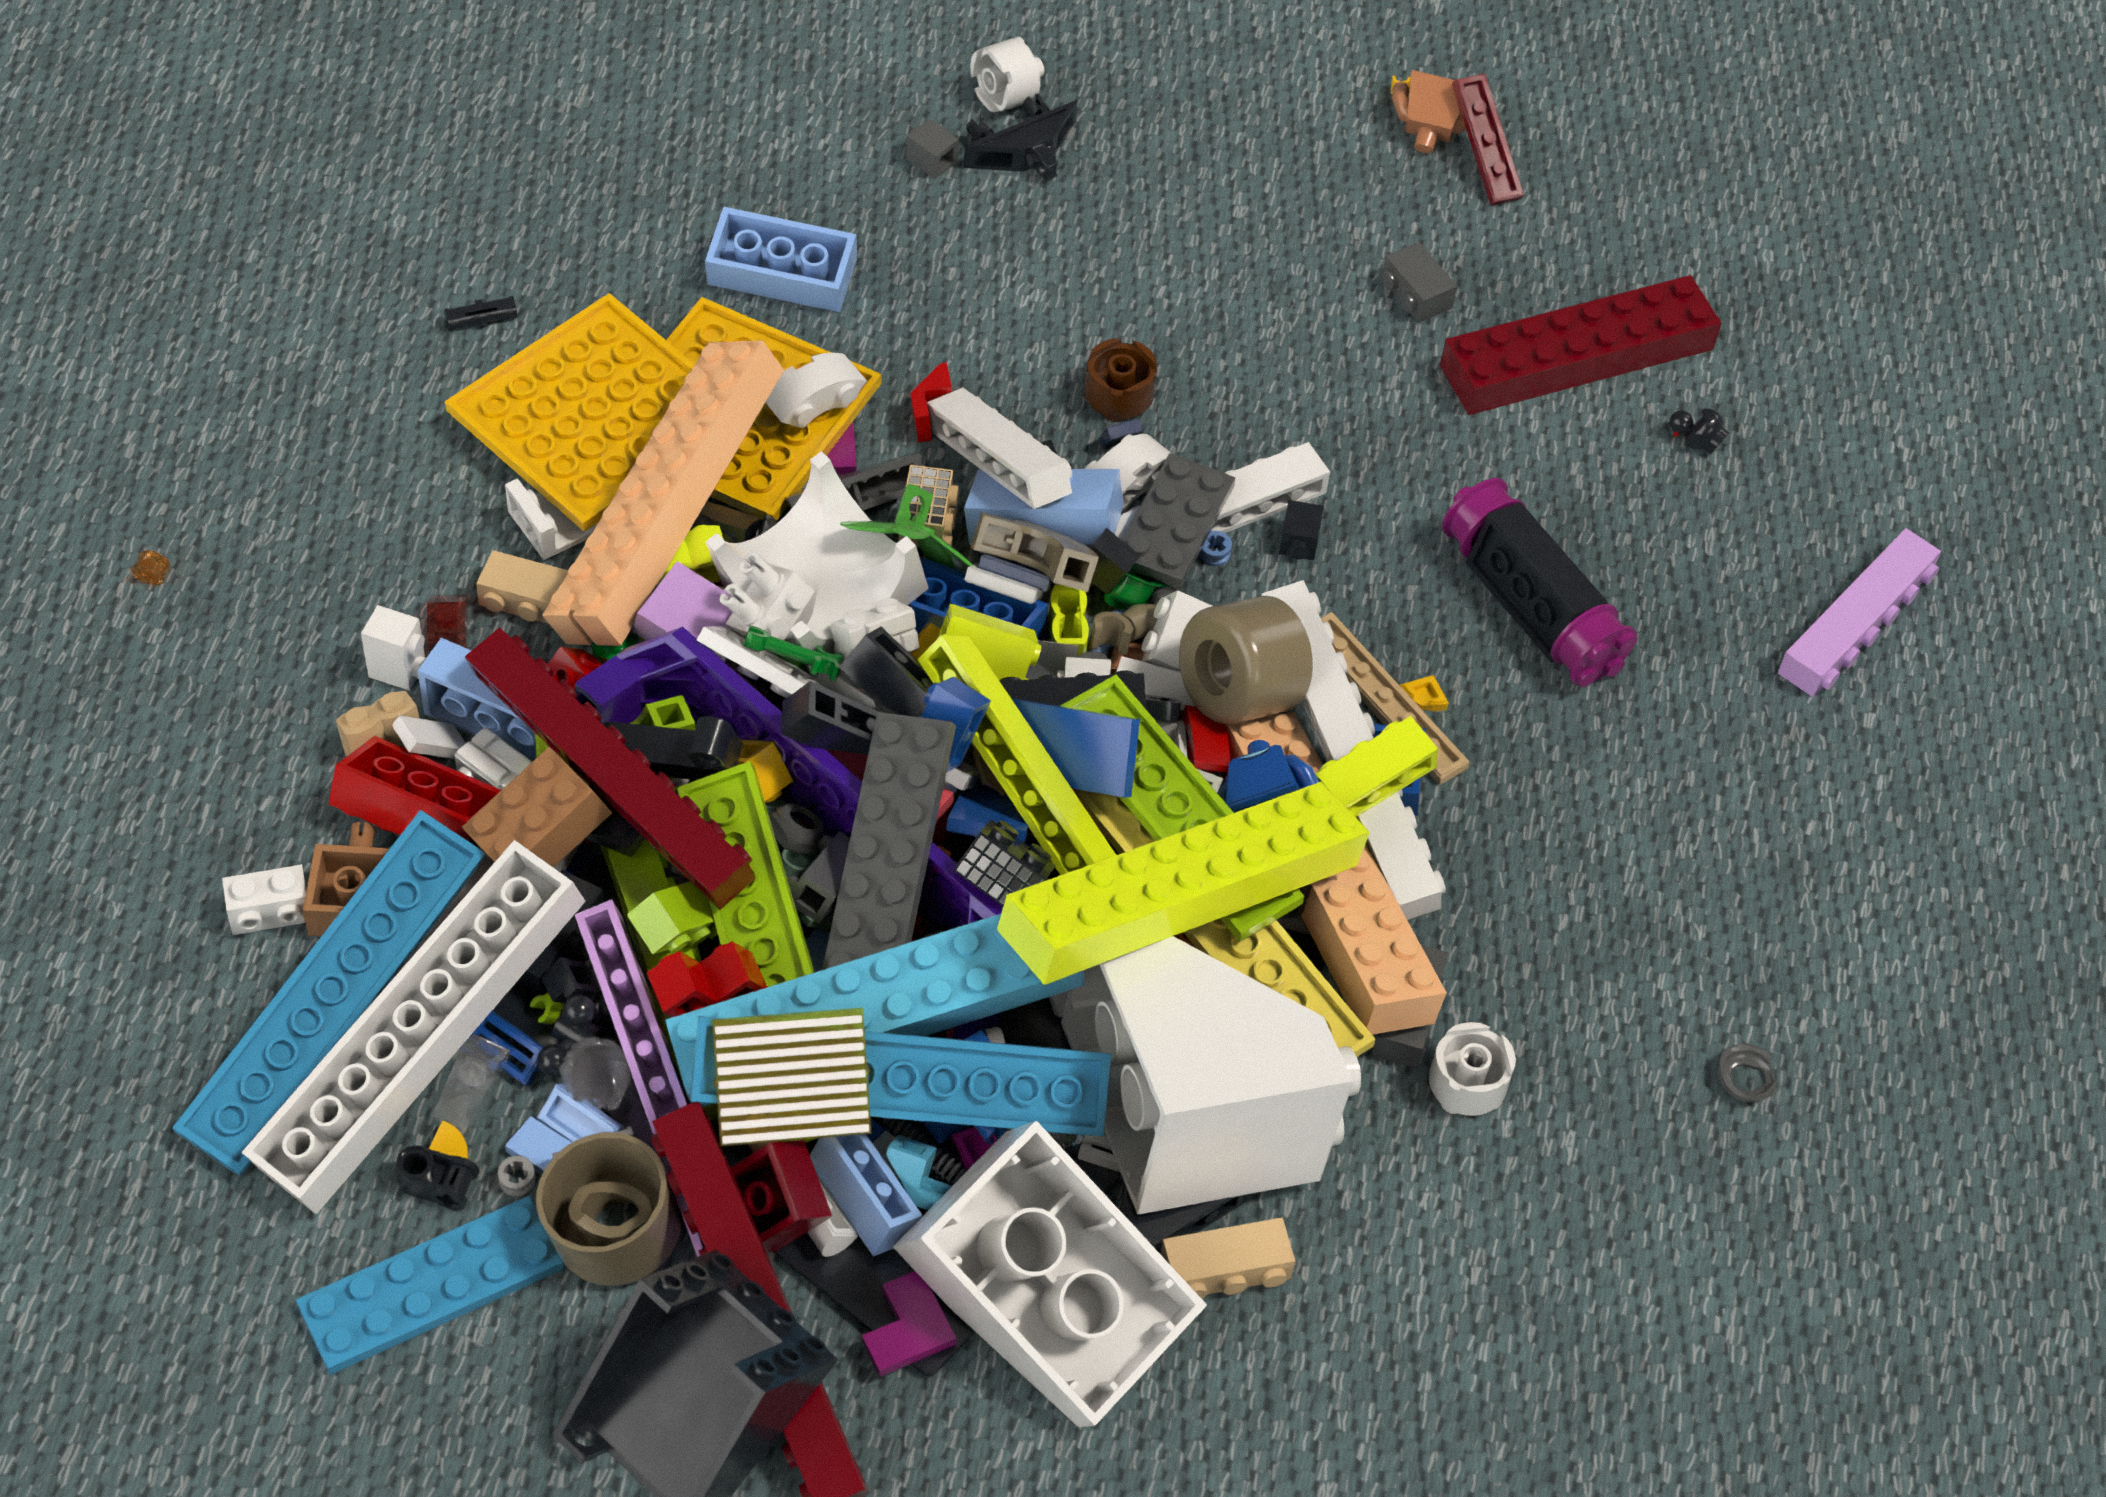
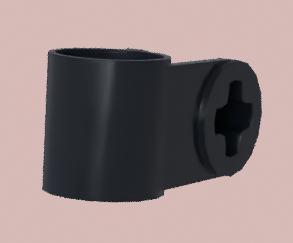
M418 1145L403 1149L396 1160L399 1187L405 1194L437 1203L442 1207L452 1210H462L465 1208L467 1203L466 1192L471 1180L477 1179L480 1172L479 1167L466 1158L447 1155ZM413 1168H422L425 1170L422 1173L416 1175L407 1173L410 1169Z

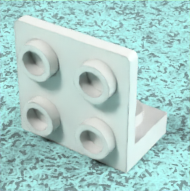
M518 478L505 484L508 512L543 560L586 541L598 525L597 523L584 532L540 493L535 494L531 489L526 490Z

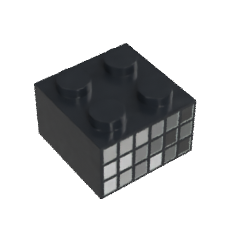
M991 819L975 838L953 871L1004 906L1008 894L1044 882L1055 865L1049 861L1051 855L1043 848L1033 843L1029 847L1017 838L1019 833L1011 825L1002 820L996 823Z

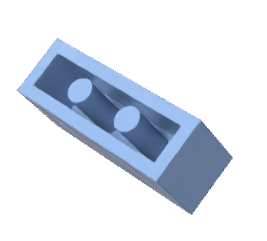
M858 1123L842 1124V1125H839V1126H836V1127H841V1126H853V1125H859V1124H858ZM865 1132L820 1136L810 1154L817 1175L873 1256L893 1249V1246L923 1215Z

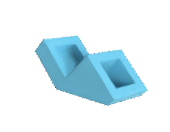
M898 1135L888 1146L886 1155L914 1204L929 1210L952 1187L951 1185L928 1178L937 1148Z

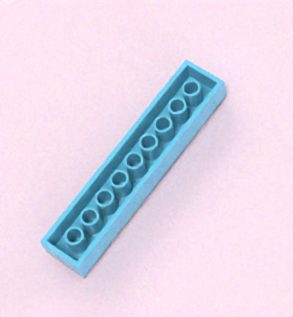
M1001 914L675 1016L665 1021L690 1101L698 1016L760 1022H783L862 1015V1023L816 1027L849 1030L863 1029V1031L928 1036L1085 986L1084 971L1044 985L997 931ZM700 1102L703 1107L708 1106V1105H711V1104H714V1103Z

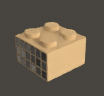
M910 465L907 484L916 485L933 494V500L924 526L935 530L934 534L952 546L953 536L947 535H951L952 530H955L957 508L951 507L957 506L959 486L952 485L953 470ZM915 496L910 502L909 510L911 517L909 521L920 510L921 501L918 496ZM899 535V541H900V540H902V539L904 538V537L901 536V535ZM909 538L916 546L919 547L918 539Z

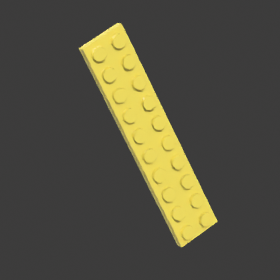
M1079 789L1074 790V793L1099 830L1119 854L1155 842L1153 837L1119 797ZM1220 918L1184 932L1198 950L1322 1015L1337 1047L1349 1046L1354 1051L1356 1057L1374 1046L1375 1038L1277 920L1241 942L1237 940Z

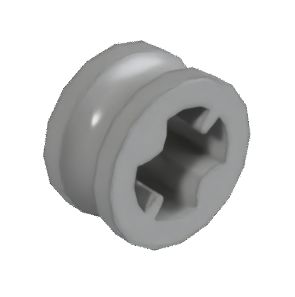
M511 1156L502 1161L498 1167L497 1175L500 1189L506 1195L521 1197L527 1195L534 1188L536 1182L535 1170L529 1159L523 1156ZM515 1170H522L525 1179L518 1178V1183L510 1182L509 1173L511 1172L515 1175Z

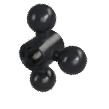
M602 991L593 1001L584 995H574L566 1000L563 1005L562 1015L558 1018L552 1031V1037L560 1043L544 1046L537 1056L538 1067L544 1074L558 1076L564 1073L569 1066V1053L572 1050L583 1058L588 1059L601 1047L607 1031L606 1028L598 1023L612 1021Z

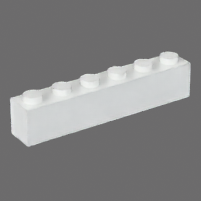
M961 388L927 402L933 434L1033 509L1072 493L1070 484L1072 470L1067 460L1059 457L1048 446L1034 439L1030 433L1020 429L1013 421H1009L999 414L996 409H992L985 404L978 396H974L966 389Z

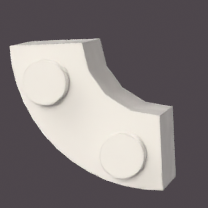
M818 354L811 357V363L797 370L793 366L787 368L782 373L765 403L782 423L805 428L815 417L827 410L847 408L856 399L867 380L845 354Z
M1129 434L1098 462L1096 460L1092 461L1085 469H1119L1124 504L1123 514L1141 494L1151 488L1167 456L1171 452L1148 434L1134 436Z

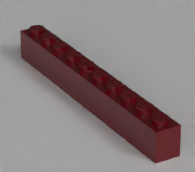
M499 627L469 652L465 659L474 675L719 910L756 879L749 866L753 860L746 850L738 843L732 847L725 840L727 835L714 820L710 819L706 822L699 816L701 810L695 802L687 795L681 799L674 792L676 787L672 781L661 771L656 775L649 768L651 763L640 750L635 748L633 751H630L624 745L626 740L613 725L606 728L600 722L602 717L590 703L586 702L582 705L576 700L578 695L564 679L557 682L552 677L554 674L552 669L541 657L538 656L534 660L528 654L530 652L529 648L519 636L514 634L510 637Z
M692 1102L653 1120L652 1123L657 1133L650 1136L660 1159L666 1156L673 1171L666 1175L676 1197L683 1194L689 1209L682 1213L692 1235L699 1232L705 1247L699 1249L700 1256L714 1250H718L720 1253L728 1256L734 1262V1266L751 1281L758 1283L764 1289L765 1294L775 1303L792 1313L705 1108L700 1102ZM821 1382L783 1430L788 1442L781 1445L791 1469L799 1467L805 1481L798 1485L802 1497L866 1496L870 1492L825 1387Z

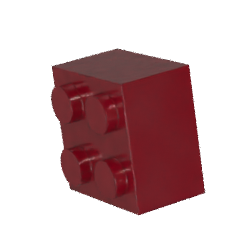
M804 1140L770 1142L731 1168L766 1252L780 1250L832 1217Z

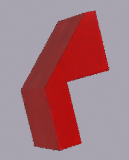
M947 362L940 363L910 393L918 443L932 441L927 402L953 392Z

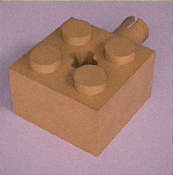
M364 822L362 833L360 832L361 823H353L350 830L349 846L315 844L303 907L309 936H322L390 849L372 847L376 828L372 824Z

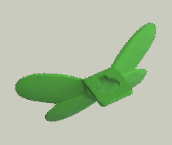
M907 484L895 523L878 521L840 522L841 526L852 530L899 534L903 537L907 536L908 538L918 539L919 547L926 559L956 569L952 557L967 567L973 566L961 553L934 534L935 530L924 526L933 500V494L913 484ZM915 496H918L921 501L920 510L909 521L911 517L909 510L910 502Z

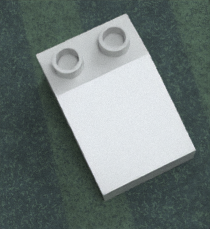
M1037 1121L1005 1132L893 1246L951 1310L1078 1427L1095 1426L1207 1306Z

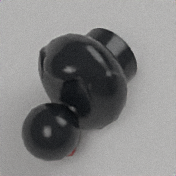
M1702 409V417L1695 424H1693V417L1689 412L1684 410L1674 412L1669 419L1673 437L1685 434L1686 443L1692 449L1701 450L1704 448L1712 454L1729 434L1723 428L1724 421L1722 415L1713 409Z

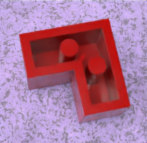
M734 941L717 947L710 956L701 962L678 951L675 954L665 956L657 966L646 972L662 1011L671 1017L767 988L752 952Z

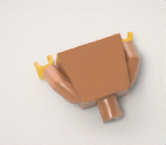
M1412 70L1411 76L1407 77L1406 81H1398L1396 76H1392V100L1398 118L1406 122L1405 131L1417 135L1414 148L1420 152L1432 153L1436 140L1450 142L1454 134H1461L1466 128L1452 87L1454 80Z

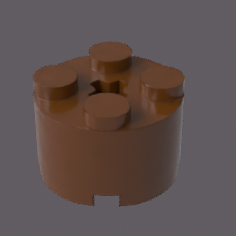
M1120 338L1109 339L1095 346L1089 356L1085 380V397L1090 406L1112 422H1120L1145 412L1152 405L1157 374V363L1154 354L1140 342L1133 340L1132 344L1121 343Z

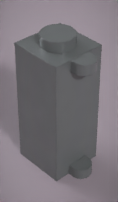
M841 831L834 838L829 835L821 838L818 846L822 852L801 878L796 876L787 878L796 909L818 924L824 920L837 903L850 837Z

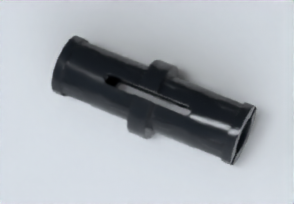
M513 296L487 302L479 299L474 300L472 305L444 309L448 331L478 324L481 328L486 327L489 322L518 317Z

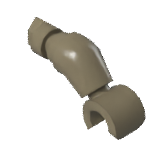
M1132 605L1122 614L1115 612L1098 613L1094 616L1088 649L1097 650L1101 644L1119 647L1118 653L1125 656L1128 653L1130 642L1145 638L1149 631H1153L1157 620L1154 617L1156 605Z

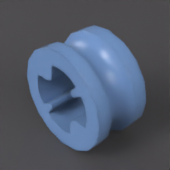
M1211 531L1199 553L1200 559L1210 566H1221L1227 563L1230 559L1232 548L1231 538L1221 531ZM1212 545L1213 548H1215L1216 545L1221 547L1222 549L1221 551H1218V549L1216 548L1215 551H1212L1209 549V546Z

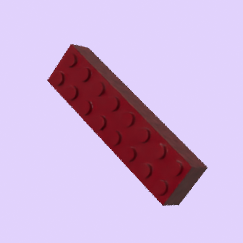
M1688 275L1447 338L1444 343L1440 367L1468 415L1714 350L1722 323L1693 277Z

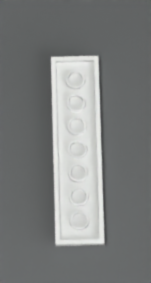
M726 626L703 627L697 638V641L706 645L722 661L725 662L726 658L739 664L737 670L754 680L762 677L771 682L770 689L783 697H789L809 681L823 686L816 681V677L767 650L756 651L743 646L745 637ZM962 760L960 766L946 773L943 788L956 792L957 789L966 790L977 787L981 781L978 769Z

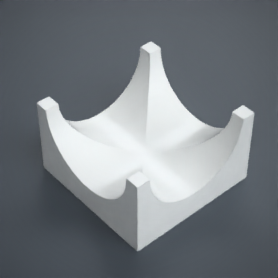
M821 451L810 459V477L801 497L787 515L775 526L756 538L745 542L728 543L716 533L705 543L721 583L725 588L730 584H737L744 592L747 591L752 580L740 571V564L744 562L750 567V564L744 558L751 552L758 553L766 563L794 571L815 592L793 627L789 629L790 632L784 641L815 651L817 645L823 646L824 651L835 654V642L832 638L830 624L844 619L843 614L845 612L856 609L867 611L876 608V602L888 598L897 599L898 602L908 606L929 588L917 547L907 536L896 543L884 533L857 531L840 525V522L871 520L848 493L839 479L831 460ZM804 664L807 670L810 671L811 666ZM817 672L816 675H813V674H811V673H810V675H812V676H814V677L817 678L818 675H819V672Z

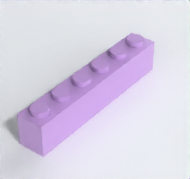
M1905 528L1786 651L1778 674L1813 698L1823 687L1829 690L1837 681L1840 675L1839 670L1843 666L1849 669L1857 660L1861 652L1859 649L1863 645L1870 647L1881 631L1879 628L1883 624L1890 626L1900 612L1899 607L1903 603L1907 606L1912 603L1919 593V586L1922 583L1926 585L1931 583L1939 571L1936 563L1941 551Z

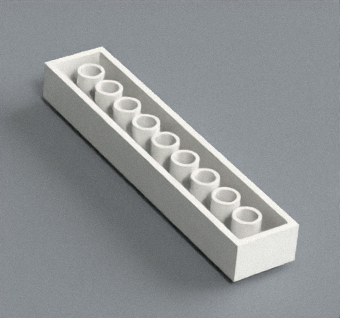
M514 840L242 1153L258 1169L313 1213L317 1214L586 902L575 884Z

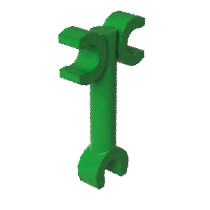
M749 626L743 646L756 651L767 650L810 665L809 672L811 674L823 673L830 677V681H837L841 670L839 666L843 658L842 653L830 654L824 651L823 646L817 645L815 651L770 636L768 632L761 628Z

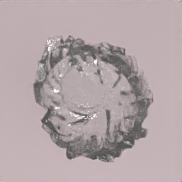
M596 1035L585 1037L578 1043L572 1044L571 1050L567 1051V1055L563 1058V1064L559 1068L563 1085L566 1087L567 1093L572 1095L574 1101L583 1104H596L598 1109L601 1107L605 1109L608 1106L609 1111L617 1110L622 1099L625 1097L631 1080V1072L626 1064L627 1060L623 1050L615 1042L607 1038L600 1039Z

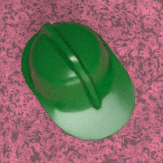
M1129 570L1110 594L1105 593L1104 601L1115 608L1127 610L1132 605L1145 604L1157 587L1174 586Z

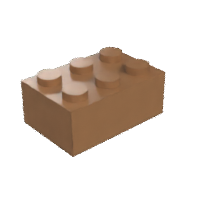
M548 747L465 823L462 828L494 862L515 840L551 867H554L612 812L595 792Z

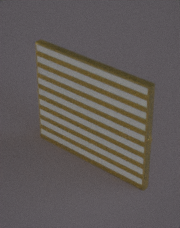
M863 1007L712 1019L715 1064L713 1085L716 1087L720 1146L871 1133L868 1089L870 1068L867 1066Z

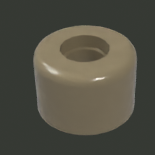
M1258 596L1207 607L1197 612L1187 623L1179 646L1181 677L1190 699L1202 714L1220 724H1237L1290 711L1302 702L1310 687L1313 659L1307 632L1294 610L1284 601L1273 596Z
M615 1132L588 1135L563 1148L549 1162L540 1178L536 1193V1207L539 1219L563 1263L570 1271L585 1281L604 1286H618L636 1282L662 1266L678 1243L682 1229V1213L660 1158L645 1142L633 1136ZM617 1203H632L639 1209L635 1217L627 1220L620 1226H606L594 1221L597 1215L605 1208Z

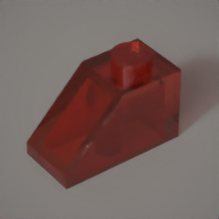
M468 594L430 596L427 602V638L430 652L440 638L468 649Z

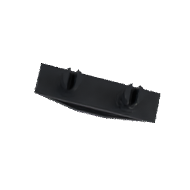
M1035 93V102L1028 96L1022 105L1023 109L1032 118L994 133L982 116H979V125L973 119L970 120L966 130L976 141L965 145L964 168L1019 172L1034 168L1046 181L1057 177L1058 162L1055 159V155L1076 122L1078 99L1050 110L1042 100V97Z

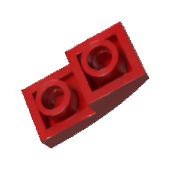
M1185 705L1182 720L1189 735L1187 741L1189 761L1195 768L1207 773H1214L1215 771L1228 773L1230 748L1226 724H1220L1209 719L1196 706Z

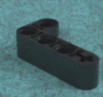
M699 717L695 730L620 722L602 723L606 728L613 725L625 738L626 743L624 745L630 751H633L635 748L640 750L651 763L649 768L656 775L661 771L671 778L699 780L738 765L743 743L733 727L728 722L717 717Z

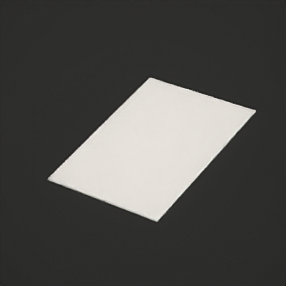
M1038 640V644L1041 645V652L1037 663L1052 675L1057 676L1058 670L1065 671L1066 657L1077 658L1078 645Z

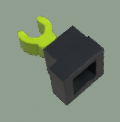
M560 957L541 978L548 993L544 996H536L530 1003V1007L545 1008L544 1014L538 1019L539 1023L550 1025L555 1023L559 1018L560 1010L563 1008L564 1003L571 996L584 995L593 1001L601 993L584 961Z

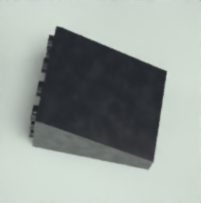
M714 1250L639 1280L552 1436L581 1463L609 1452L655 1497H731L835 1366L838 1358L826 1348L822 1340L812 1336L795 1320L792 1313L781 1308L765 1294L764 1289L758 1283L751 1281L736 1268L734 1262L728 1256L720 1253L718 1250ZM572 1435L583 1436L591 1443V1446L581 1445Z

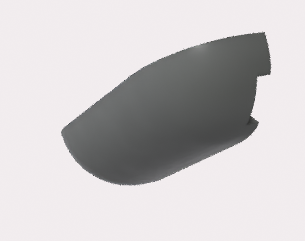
M920 453L889 459L838 477L863 511L898 499L904 495L910 465L921 466ZM805 488L785 497L791 509L797 503Z

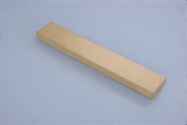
M1332 612L1321 618L1322 623L1327 621L1334 635V643L1332 645L1335 652L1341 651L1348 668V672L1345 675L1349 683H1356L1361 700L1384 725H1389L1394 721L1401 722L1407 717L1412 716L1421 728H1426V735L1438 748L1437 768L1428 773L1437 784L1441 785L1468 769L1469 760Z

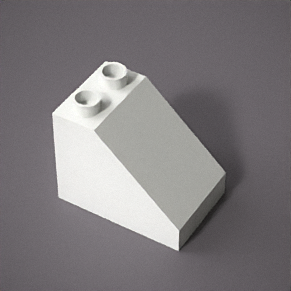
M1174 936L1083 970L1085 986L1068 991L1061 1024L1072 1050L1111 1054L1104 1132L1137 1215L1320 1181L1331 1146L1341 1144L1344 1138L1342 1114L1348 1096L1357 1095L1361 1087L1360 1066L1354 1051L1349 1046L1337 1047L1322 1015Z

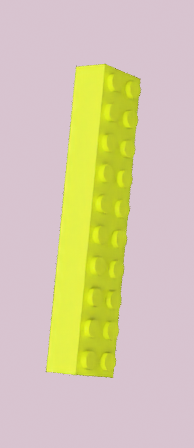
M1318 782L1010 893L1006 896L997 931L1040 981L1046 985L1356 867L1370 832L1322 782Z

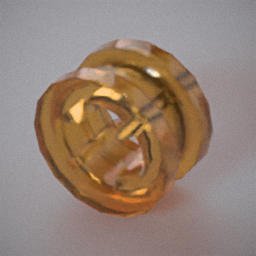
M150 550L140 552L137 558L138 562L132 568L134 576L146 584L155 586L163 584L165 574L168 573L171 567L170 562L157 552Z

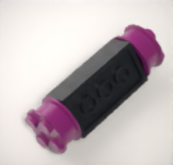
M1493 477L1471 488L1467 486L1459 490L1453 498V505L1444 517L1442 523L1443 532L1446 536L1456 538L1460 542V551L1467 558L1465 563L1551 663L1564 664L1570 671L1569 677L1572 683L1580 687H1586L1606 675L1612 677L1618 674L1625 666L1624 659L1637 643L1638 638L1635 629L1631 626H1624L1618 620V610L1613 605L1607 604L1608 601L1526 509V505L1519 499H1512L1508 494V485L1503 479Z

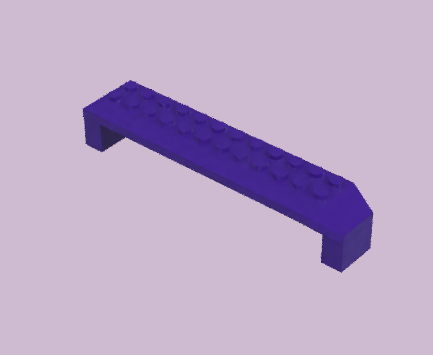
M683 626L626 648L575 682V692L578 695L576 700L582 705L586 702L590 703L602 717L601 723H632L642 713L646 704L683 695L695 722V727L699 717H717L728 722L741 740L774 742L782 758L781 760L784 762L793 782L781 790L782 794L778 799H783L787 804L795 803L816 814L822 820L825 835L834 838L841 831L851 838L862 781L825 749L812 748L782 735V712L704 644L697 641V638ZM794 812L798 818L806 820L812 825V821L808 816L800 812ZM933 842L930 848L917 911L928 922L925 932L930 933L938 929L944 932L953 927H961L1001 914L1003 906L953 871L957 863ZM1000 1013L943 1030L927 1037L964 1040L980 1030L984 1031L985 1028L995 1027L999 1023Z

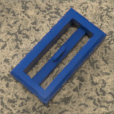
M493 1011L489 1013L464 1042L524 1085L530 1086L534 1081L532 1076L535 1072L540 1071L537 1064V1056L544 1046ZM487 1021L532 1051L534 1055L530 1057L485 1025ZM481 1033L527 1065L524 1071L477 1039L479 1034Z

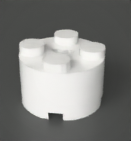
M1015 37L974 52L971 58L970 72L971 78L977 76L979 87L974 89L979 100L989 111L1001 112L1023 105L1024 100L1028 96L1035 101V93L1039 94L1040 77L1044 75V66L1038 57L1034 58L1021 37Z
M1461 1023L1449 1029L1436 1047L1429 1071L1431 1090L1441 1103L1442 1108L1451 1114L1459 1113L1471 1116L1482 1115L1498 1108L1505 1098L1515 1068V1053L1511 1043L1502 1034L1501 1037L1490 1031L1489 1026L1482 1023Z

